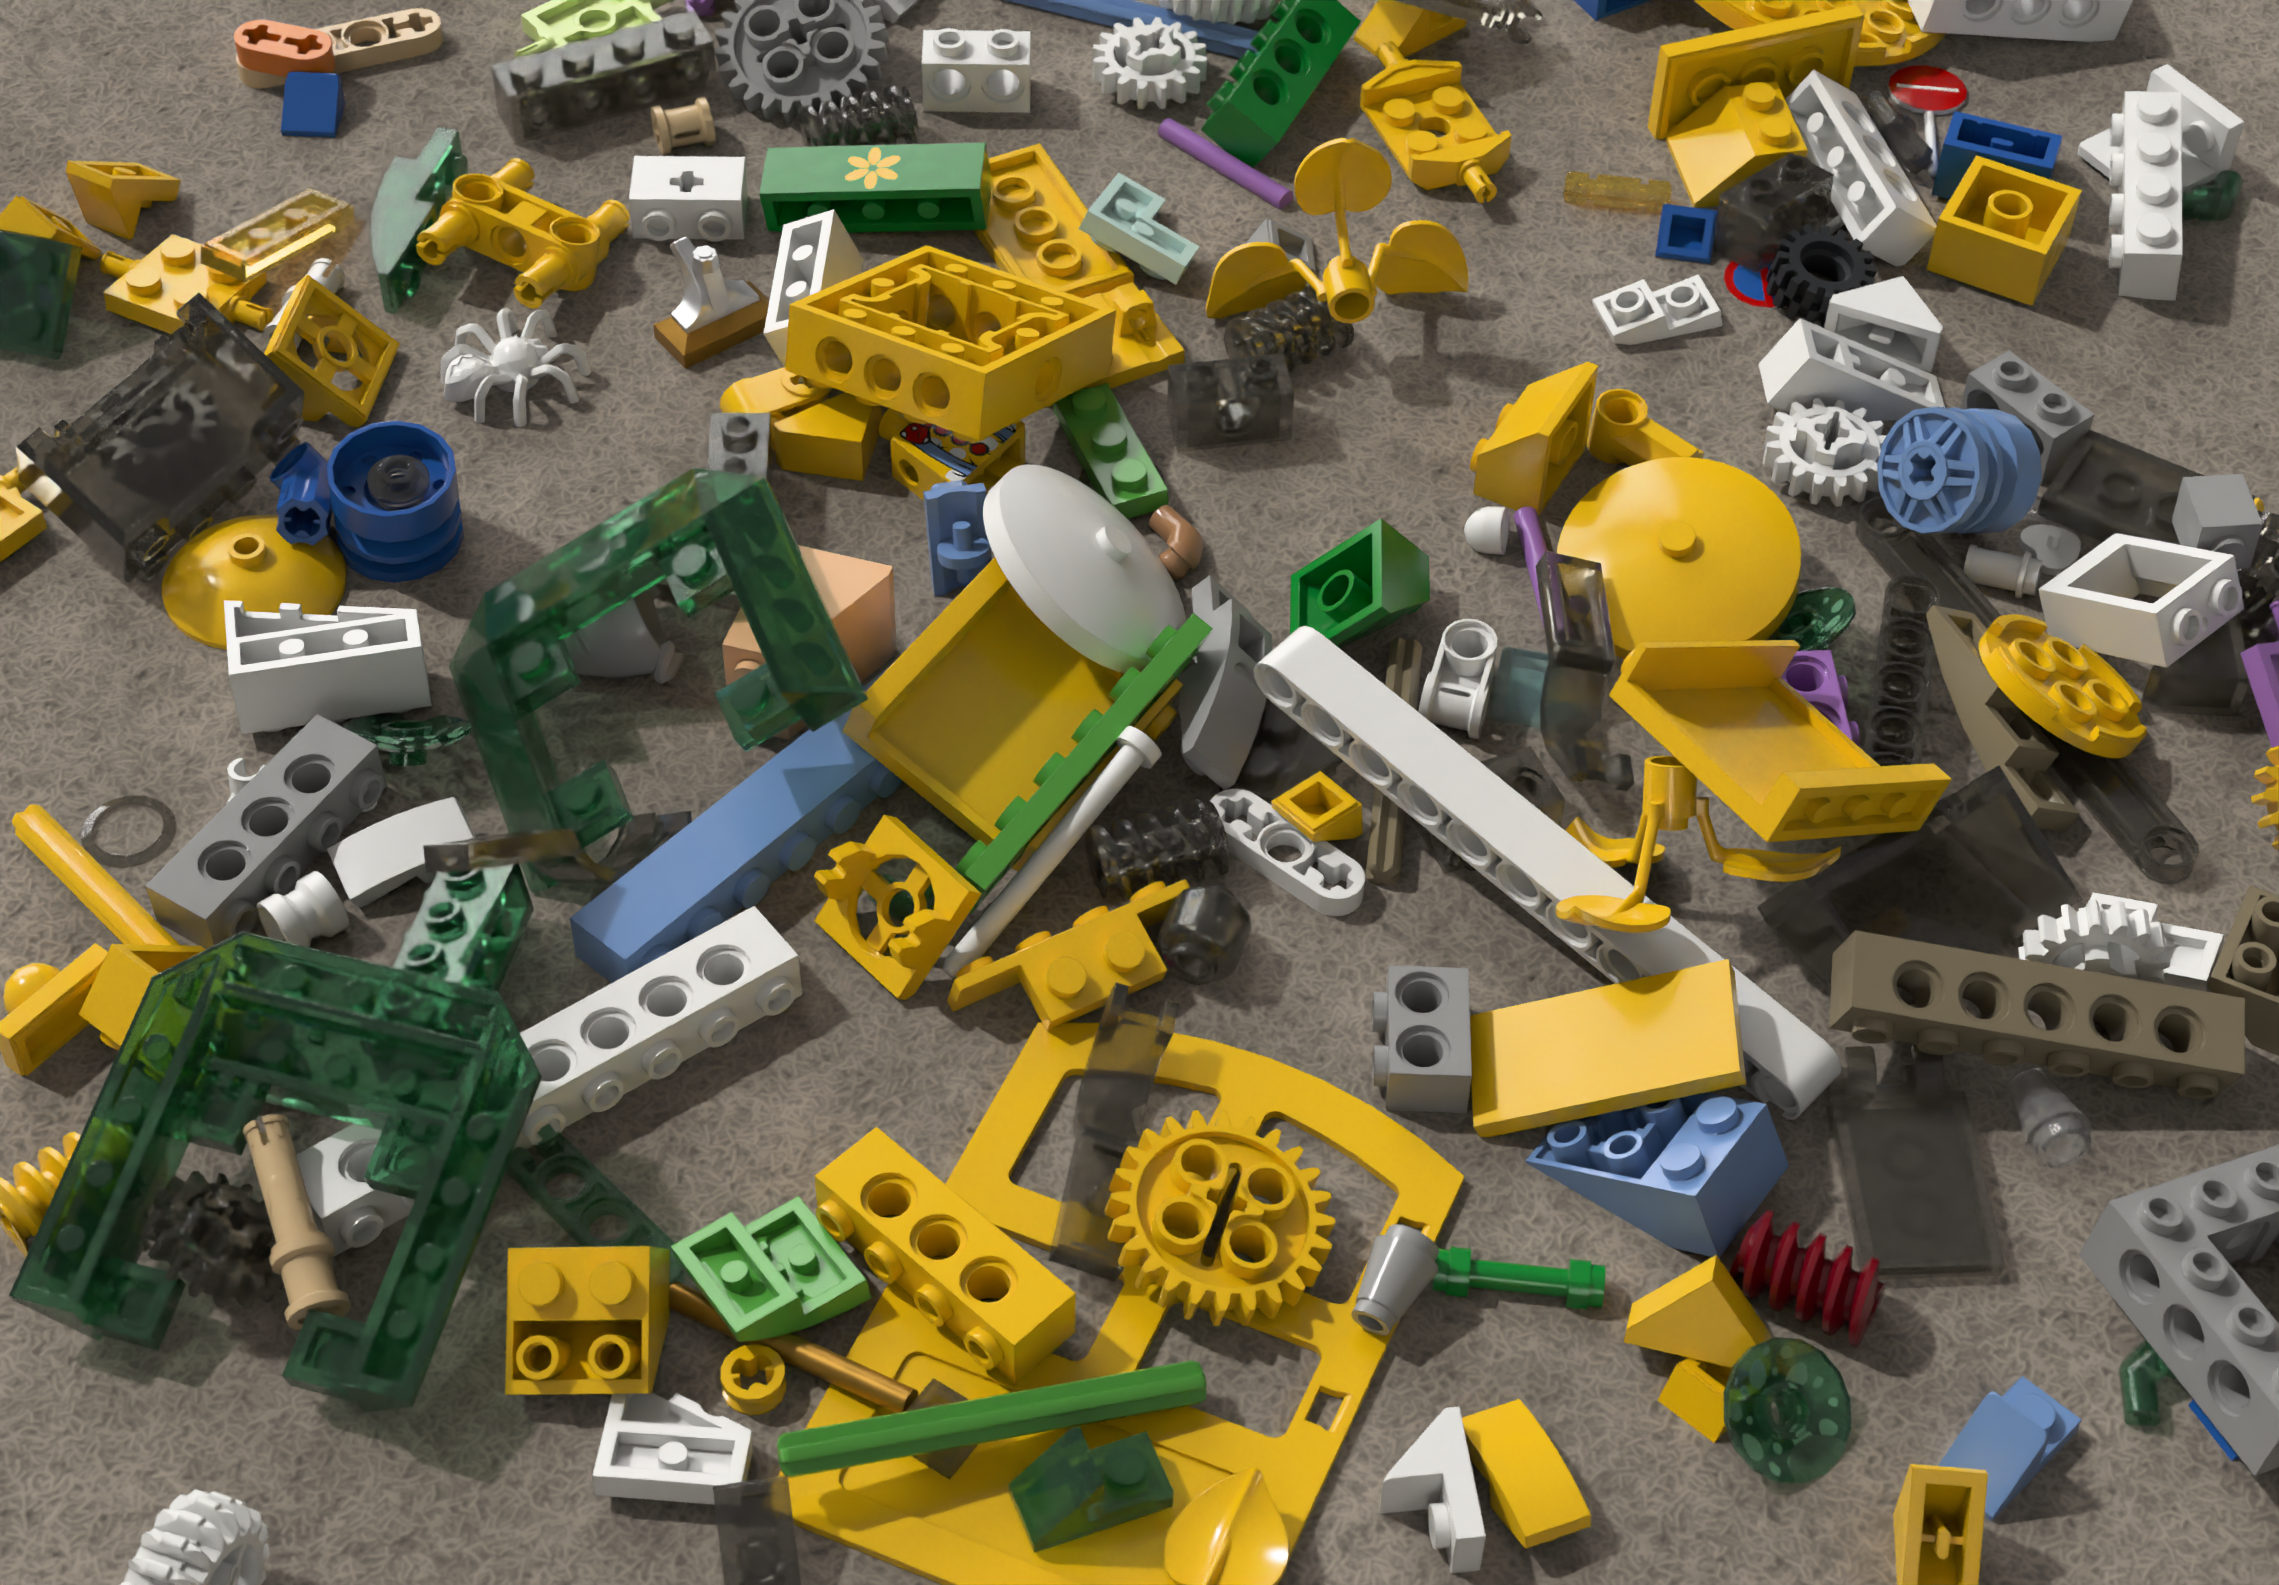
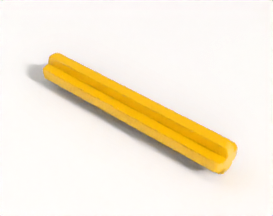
M30 804L24 812H17L14 815L12 825L16 828V836L123 944L180 945L42 806Z

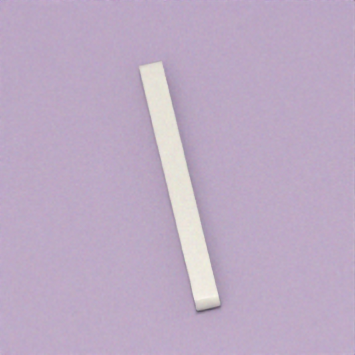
M1307 626L1299 627L1255 665L1254 678L1257 685L1273 704L1615 984L1725 960L1673 917L1670 918V922L1665 927L1642 933L1612 931L1598 926L1582 925L1558 918L1556 916V905L1566 898L1580 895H1602L1626 899L1633 892L1634 886L1320 632ZM1645 896L1643 903L1655 904ZM1733 967L1736 978L1746 1084L1739 1086L1763 1103L1772 1101L1785 1110L1782 1114L1783 1117L1788 1120H1795L1841 1073L1842 1066L1839 1057L1824 1039Z

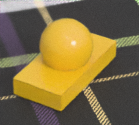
M95 943L62 971L45 963H32L15 970L6 981L4 987V1007L9 1014L0 1021V1050L6 1066L20 1076H28L90 1024L79 1015V1012L108 951Z

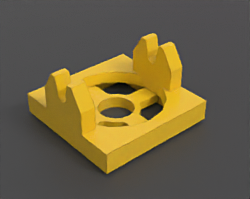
M307 274L296 284L261 358L262 363L283 377L275 388L274 406L280 409L288 406L290 403L298 405L299 407L293 419L315 422L330 412L348 426L360 427L368 419L400 343ZM295 332L312 344L314 354L318 359L315 369L309 367L299 358L294 341ZM324 336L330 338L326 348L324 345ZM358 349L360 350L363 359L360 356H358ZM327 351L347 354L346 362L334 359ZM347 370L363 383L359 388L344 391L331 383L335 372Z
M883 815L865 844L849 841L831 849L828 855L837 863L836 866L831 870L816 871L814 878L817 886L828 897V900L814 921L897 999L907 1000L916 993L982 893L897 817ZM894 858L910 859L917 863L905 882L890 884L877 870L881 864ZM930 884H932L935 896L934 910L927 909L924 895ZM864 890L877 901L876 914L878 918V923L866 940L860 932L856 916L858 898ZM907 890L913 897L914 913L905 917L902 922L904 925L898 927L890 919L889 905L897 892ZM897 934H899V935H908V936L905 937V938H902V937H900V938H895V936H896ZM888 947L892 956L883 955Z

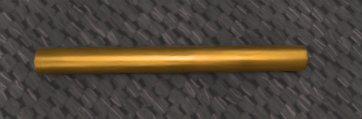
M678 1281L670 1284V1310L737 1340L702 1292ZM793 1333L743 1342L747 1345L760 1344L770 1347L780 1355L784 1362L893 1412L911 1411L917 1403L918 1390Z

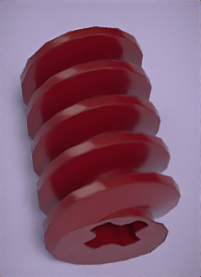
M1767 1209L1748 1230L1735 1256L1729 1274L1734 1281L1744 1274L1743 1294L1750 1300L1756 1299L1770 1286L1769 1306L1776 1312L1783 1310L1796 1298L1795 1317L1798 1322L1803 1324L1809 1322L1820 1310H1823L1822 1330L1823 1333L1829 1336L1834 1335L1846 1322H1849L1848 1341L1851 1346L1857 1348L1878 1310L1887 1282L1882 1283L1879 1281L1880 1259L1873 1256L1859 1271L1853 1270L1852 1246L1846 1244L1831 1260L1826 1257L1827 1235L1819 1233L1804 1248L1799 1245L1801 1224L1793 1221L1780 1236L1773 1234L1774 1212Z

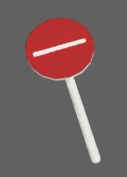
M1927 65L1908 66L1897 70L1890 76L1888 91L1891 98L1899 106L1912 112L1923 114L1928 174L1931 177H1935L1938 169L1934 115H1945L1957 111L1965 103L1968 91L1962 80L1955 74L1942 68Z

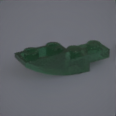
M438 127L417 160L395 156L377 192L371 215L370 238L379 294L385 312L396 314L405 298L414 297L418 292L422 272L428 263L418 255L416 245L419 241H417V236L438 221L441 208L446 203V198L453 189L454 181L468 172V160L465 155H462L460 136L457 130Z

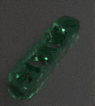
M550 1124L540 1128L541 1131L537 1133L542 1141L535 1145L536 1150L545 1159L537 1168L535 1158L525 1148L517 1147L512 1151L504 1148L506 1159L501 1168L581 1247L635 1246L639 1242V1246L670 1249V1284L674 1281L683 1283L685 1270L675 1258L671 1249L675 1242L559 1131L555 1132ZM563 1173L577 1174L586 1182L579 1194L564 1199L553 1197L547 1192L546 1187L553 1177ZM606 1215L620 1216L629 1224L627 1231L621 1237L609 1241L593 1237L589 1229L596 1219Z

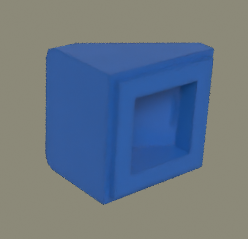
M289 72L285 81L281 134L284 136L335 138L345 106L340 76L335 73Z
M1663 204L1655 257L1710 264L1718 211Z

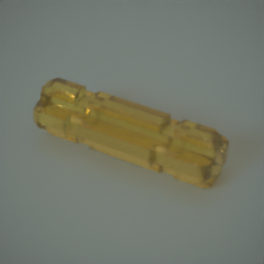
M1570 171L1565 177L1563 197L1565 202L1586 205V200L1594 201V206L1638 210V205L1646 206V211L1662 213L1663 204H1670L1672 188L1671 183L1666 180L1649 179V184H1641V178L1597 174V179L1589 178L1588 172Z

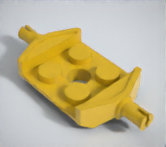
M1388 41V46L1385 42L1381 43L1377 47L1375 55L1385 69L1361 86L1360 107L1406 175L1413 183L1426 190L1456 183L1458 187L1467 185L1477 202L1484 203V198L1487 202L1491 201L1497 194V187L1487 175L1498 173L1510 155L1512 135L1509 130L1503 131L1499 135L1496 134L1461 85L1462 65L1459 61L1418 59L1409 61L1403 57L1393 41ZM1427 130H1438L1445 133L1446 135L1442 137H1436L1433 133L1428 132Z

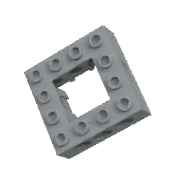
M2279 1145L2109 1201L2078 1254L2254 1476L2279 1467V1323L2229 1263L2243 1258L2247 1263L2257 1261L2266 1255L2275 1240L2279 1244Z

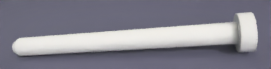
M1127 726L1116 740L1120 748L1119 752L946 957L943 970L948 975L956 979V974L962 967L982 957L1140 766L1149 769L1156 763L1162 753L1150 737L1132 726Z

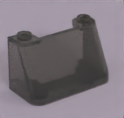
M2000 765L1969 782L1970 784L1959 791L1939 800L1919 831L1883 833L1840 857L1832 865L1829 866L1828 863L1823 864L1816 875L1791 883L1758 905L1757 909L1769 929L1831 989L1832 954L1855 930L1990 954L2023 935L2025 930H2039L2037 919L2039 916L2046 915L2055 919L2062 917L2060 914L2062 905L2068 904L2073 906L2083 899ZM1897 987L1901 999L1906 1004L1917 1008L1914 997L1907 990Z

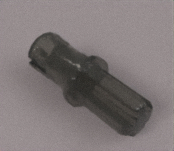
M1876 91L1866 95L1862 100L1873 111L1872 114L1868 111L1867 113L1898 162L1910 174L1917 175L1923 169L1929 170L1933 165V160L1931 159L1933 150L1916 132L1915 121L1906 114H1900L1882 92Z

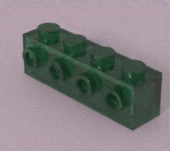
M461 857L455 860L443 861L431 887L425 890L422 906L411 929L405 932L402 948L391 971L385 974L378 999L371 1013L364 1018L362 1024L361 1039L363 1048L367 1055L373 1057L382 1083L460 1080L534 911V906L517 857L487 859Z

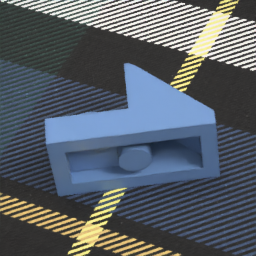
M2022 1376L2002 1397L1993 1391L1984 1397L1938 1466L1987 1471L1988 1481L1984 1516L1992 1522L2078 1431L2082 1419Z

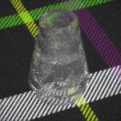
M2029 1068L2018 1073L2011 1080L2009 1090L2013 1096V1102L2028 1154L2034 1159L2039 1158L2043 1165L2050 1168H2062L2079 1161L2085 1156L2091 1146V1123L2089 1119L2055 1082L2049 1078L2043 1069Z

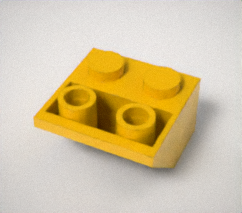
M652 1246L508 1248L505 1395L651 1394L669 1324L670 1249Z

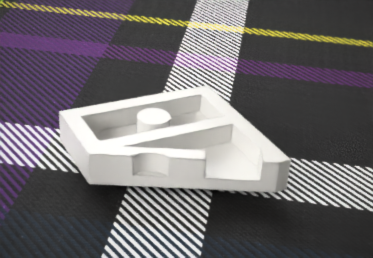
M654 1393L612 1394L592 1475L594 1495L741 1507L753 1452L752 1430L724 1416L709 1415L703 1411L700 1404L678 1393H675L669 1401Z

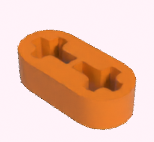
M253 20L242 24L234 33L238 60L244 68L287 77L289 72L331 73L334 71L336 63L331 38L322 31L270 20Z

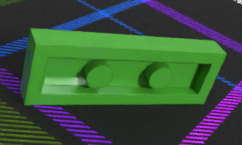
M1108 383L1081 389L1054 402V413L1090 482L1099 495L1105 498L1127 519L1154 512L1163 505H1169L1168 489Z

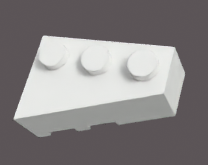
M224 600L228 672L242 734L262 731L277 732L289 727L306 725L316 714L337 723L349 718L388 712L403 713L414 708L432 706L417 609L339 606L337 615L303 614L301 604L281 603L279 613L245 611L243 601Z

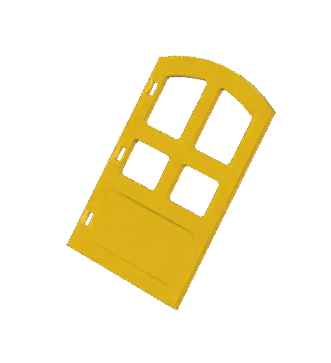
M1038 1022L948 1178L946 1185L1007 1236L1116 1276L1122 1280L1124 1286L1088 1355L1082 1360L1072 1361L1051 1353L1014 1385L996 1368L988 1370L979 1365L969 1354L961 1338L943 1324L939 1327L929 1322L917 1308L913 1297L897 1283L893 1282L886 1286L846 1358L918 1390V1400L913 1410L1138 1370L1169 1308L1176 1303H1184V1300L1175 1297L1169 1304L1160 1307L1157 1305L1162 1290L1161 1286L1156 1282L1141 1289H1137L1134 1286L1142 1267L1140 1264L1119 1266L1117 1261L1126 1243L1108 1241L1107 1235L1113 1221L1017 1186L1009 1179L1063 1081L1072 1075L1133 1079L1214 1094L1219 1098L1220 1103L1207 1126L1215 1125L1221 1110L1227 1111L1232 1128L1241 1129L1249 1116L1254 1117L1256 1122L1255 1135L1257 1136L1268 1119H1283L1349 1157L1396 1192L1398 1198L1380 1235H1385L1391 1225L1403 1223L1413 1228H1421V1233L1436 1243L1464 1183V1175L1423 1140L1373 1106L1320 1078L1269 1057L1213 1040L1158 1029L1104 1023H1064L1046 1031L1043 1023ZM1235 1168L1228 1169L1227 1179L1217 1202L1214 1220L1239 1173ZM1186 1172L1195 1180L1206 1181L1197 1173ZM1166 1229L1177 1238L1189 1239L1179 1230ZM1201 1253L1200 1262L1202 1265L1211 1266L1213 1258ZM936 1256V1257H932V1258H930V1259L942 1260V1259H946V1258H949V1257ZM1367 1263L1350 1299L1345 1303L1334 1304L1303 1292L1295 1306L1283 1301L1276 1317L1273 1319H1269L1256 1305L1248 1327L1312 1350L1320 1357L1318 1367L1287 1432L1280 1437H1269L1191 1406H1184L794 1478L785 1477L781 1470L764 1499L761 1510L766 1514L942 1585H1179L1166 1572L1163 1558L1165 1538L1174 1520L1189 1503L1216 1482L1239 1471L1256 1467L1261 1471L1271 1498L1286 1527L1290 1559L1399 1321L1394 1324L1388 1335H1378L1364 1329L1352 1318L1351 1313L1356 1305V1299ZM1199 1306L1200 1309H1203V1310H1206V1311L1209 1312V1309H1208V1308ZM1233 1309L1226 1310L1224 1318L1240 1323ZM831 1383L805 1429L894 1414L896 1412ZM1319 1392L1336 1398H1343L1329 1431L1320 1425L1307 1421Z

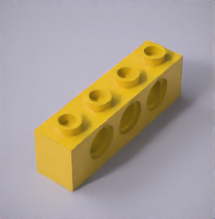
M878 1127L871 1130L815 1175L816 1217L832 1238L838 1242L848 1241L864 1255L868 1266L880 1280L887 1284L895 1282L911 1295L917 1308L929 1322L939 1327L943 1324L946 1325L963 1340L969 1354L983 1368L988 1370L996 1368L1015 1385L1075 1333L1076 1293ZM886 1215H898L897 1217H893V1218H884V1217H883V1216H886ZM936 1256L949 1257V1258L942 1259V1260L930 1259V1258L936 1257ZM984 1298L999 1299L996 1302L990 1303L979 1301Z

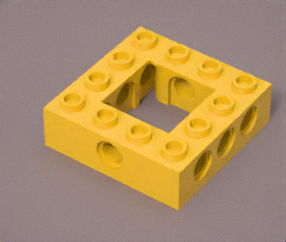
M926 245L789 304L785 370L808 378V382L815 387L835 388L855 395V399L862 404L885 406L904 413V418L911 422L920 424L931 423L952 431L953 436L960 440L978 442L987 439L989 435L1011 424L1020 422L1021 419L1042 408L1052 406L1054 402L1084 389L1089 384L1109 375L1116 310Z

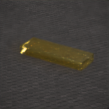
M310 187L201 245V264L246 283L343 230L354 220V206Z

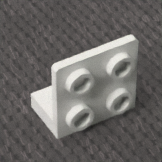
M2168 64L2153 70L2146 92H2181L2182 195L2229 173L2245 121ZM2109 128L2080 142L2077 153L2109 178L2111 154L2119 153V147H2110Z

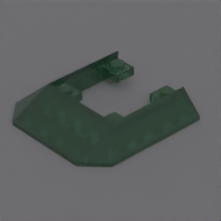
M692 468L484 594L449 664V669L527 884L532 893L549 889L591 864L585 847L634 819L618 775L604 759L563 784L560 783L534 710L581 683L564 639L665 578L677 605L688 618L733 591L736 593L766 663L717 691L715 695L733 738L745 752L801 719L814 732L868 700L867 694L772 487L765 477Z
M242 931L151 978L9 1297L13 1301L95 1340L100 1341L105 1336L159 1350L186 1283L178 1274L140 1265L137 1262L189 1143L242 1156L248 1142L245 1140L243 1129L249 1122L257 1121L264 1102L382 1130L363 1178L371 1189L414 1199L415 1202L366 1323L309 1309L282 1376L290 1386L357 1403L364 1413L413 1407L541 1082L542 1075L498 992Z

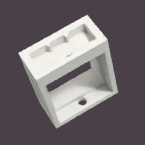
M2119 533L2109 537L2038 589L2045 623L2048 627L2047 632L2050 636L2060 638L2075 648H2079L2084 643L2094 652L2166 668L2244 610L2242 589L2239 584L2234 555ZM2138 594L2160 597L2155 603L2133 600Z

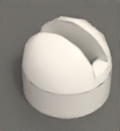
M1483 507L1476 510L1467 519L1464 534L1467 543L1475 551L1485 554L1504 555L1510 527L1508 508Z

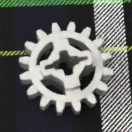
M1156 17L1151 25H1144L1140 18L1133 19V27L1127 28L1120 23L1114 24V35L1102 32L1099 35V44L1093 45L1094 83H1101V93L1104 95L1117 92V103L1121 105L1133 99L1137 100L1138 109H1144L1147 102H1155L1160 109L1166 108V100L1171 98L1182 104L1186 102V92L1198 94L1200 92V81H1206L1205 43H1197V33L1195 31L1182 34V23L1179 22L1168 26L1162 24L1161 18Z
M1814 398L1812 408L1806 409L1798 402H1794L1791 404L1789 415L1778 411L1775 414L1773 426L1767 427L1763 450L1765 451L1763 466L1773 468L1771 477L1773 483H1783L1786 481L1790 483L1788 491L1790 496H1796L1802 491L1810 493L1811 504L1817 505L1821 497L1826 496L1830 497L1835 506H1842L1845 495H1849L1857 502H1862L1865 498L1866 489L1873 492L1879 491L1877 463L1883 441L1886 438L1885 435H1881L1884 424L1881 420L1867 423L1864 421L1866 409L1859 408L1850 413L1845 410V402L1842 400H1838L1834 407H1825L1820 398Z
M2096 899L2089 900L2086 907L2079 908L2077 912L2068 904L2062 905V917L2055 919L2046 915L2039 916L2037 918L2039 930H2025L2023 932L2024 946L2018 947L2019 959L2161 984L2165 981L2163 969L2170 968L2167 940L2164 938L2161 922L2149 923L2148 911L2143 908L2129 915L2126 914L2125 902L2117 901L2109 910L2099 907Z

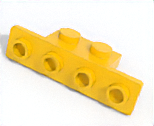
M1186 879L1167 887L1163 881L1154 882L1137 891L1130 898V903L1112 911H1109L1107 906H1100L1078 917L1072 924L1073 928L1052 936L1049 931H1042L1026 938L1016 946L1015 953L997 961H993L990 956L976 959L957 972V978L953 982L947 1002L954 1012L1021 982L1046 1031L1159 982L1163 980L1167 968L1145 928L1166 919L1167 916L1171 917L1183 912L1192 889Z

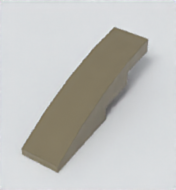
M1932 605L1926 613L1940 670L1962 727L1990 779L2023 826L2059 832L2067 830L2080 813L2045 772L2060 752L2037 724L2004 694L1986 670L1979 653V640L1987 628L1974 613Z

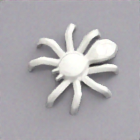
M506 307L501 309L496 316L501 338L497 345L482 326L476 323L461 326L456 330L455 346L446 352L441 359V382L444 384V399L451 402H463L474 398V420L476 423L485 422V397L491 386H497L503 391L514 392V425L519 428L527 424L526 391L533 387L539 378L552 375L561 381L571 404L579 402V395L570 375L557 366L549 365L562 354L567 353L574 356L580 374L588 376L591 373L586 353L581 347L562 343L556 345L548 352L546 345H542L539 338L531 339L536 324L539 321L543 323L548 338L557 336L552 316L548 310L532 312L527 318L521 337L517 335L512 337V334L518 330L514 313ZM475 334L491 355H487L465 344L466 336Z

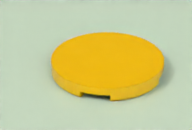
M2019 614L2002 615L1996 618L1979 640L1980 657L1991 678L2019 709L2053 735L2094 755L2107 758H2123L2134 751L2148 733L2146 731L2147 728L2140 723L2137 715L2143 708L2141 706L2142 703L2129 684L2109 663L2084 643L2077 650L2068 642L2044 633L2048 627L2042 620Z

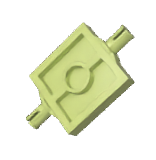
M551 0L521 14L523 32L534 40L535 43L521 50H516V62L520 69L527 72L548 60H555L585 83L669 42V24L653 10L674 0Z

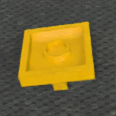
M1133 282L1116 287L1106 293H1097L1083 298L1116 310L1109 375L1089 384L1085 388L1108 383L1111 389L1184 364L1185 350L1155 312L1154 303L1144 290L1139 291Z

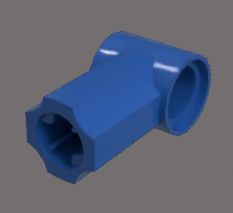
M309 442L299 444L286 454L275 466L269 479L280 490L276 509L279 516L276 531L290 544L303 542L313 546L328 534L333 510L326 469L328 461Z

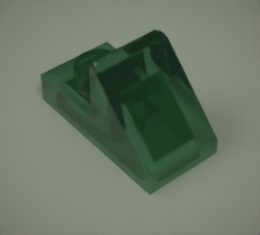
M1073 1427L1008 1484V1492L1034 1553L1173 1507V1489L1147 1431L1089 1449L1080 1427Z

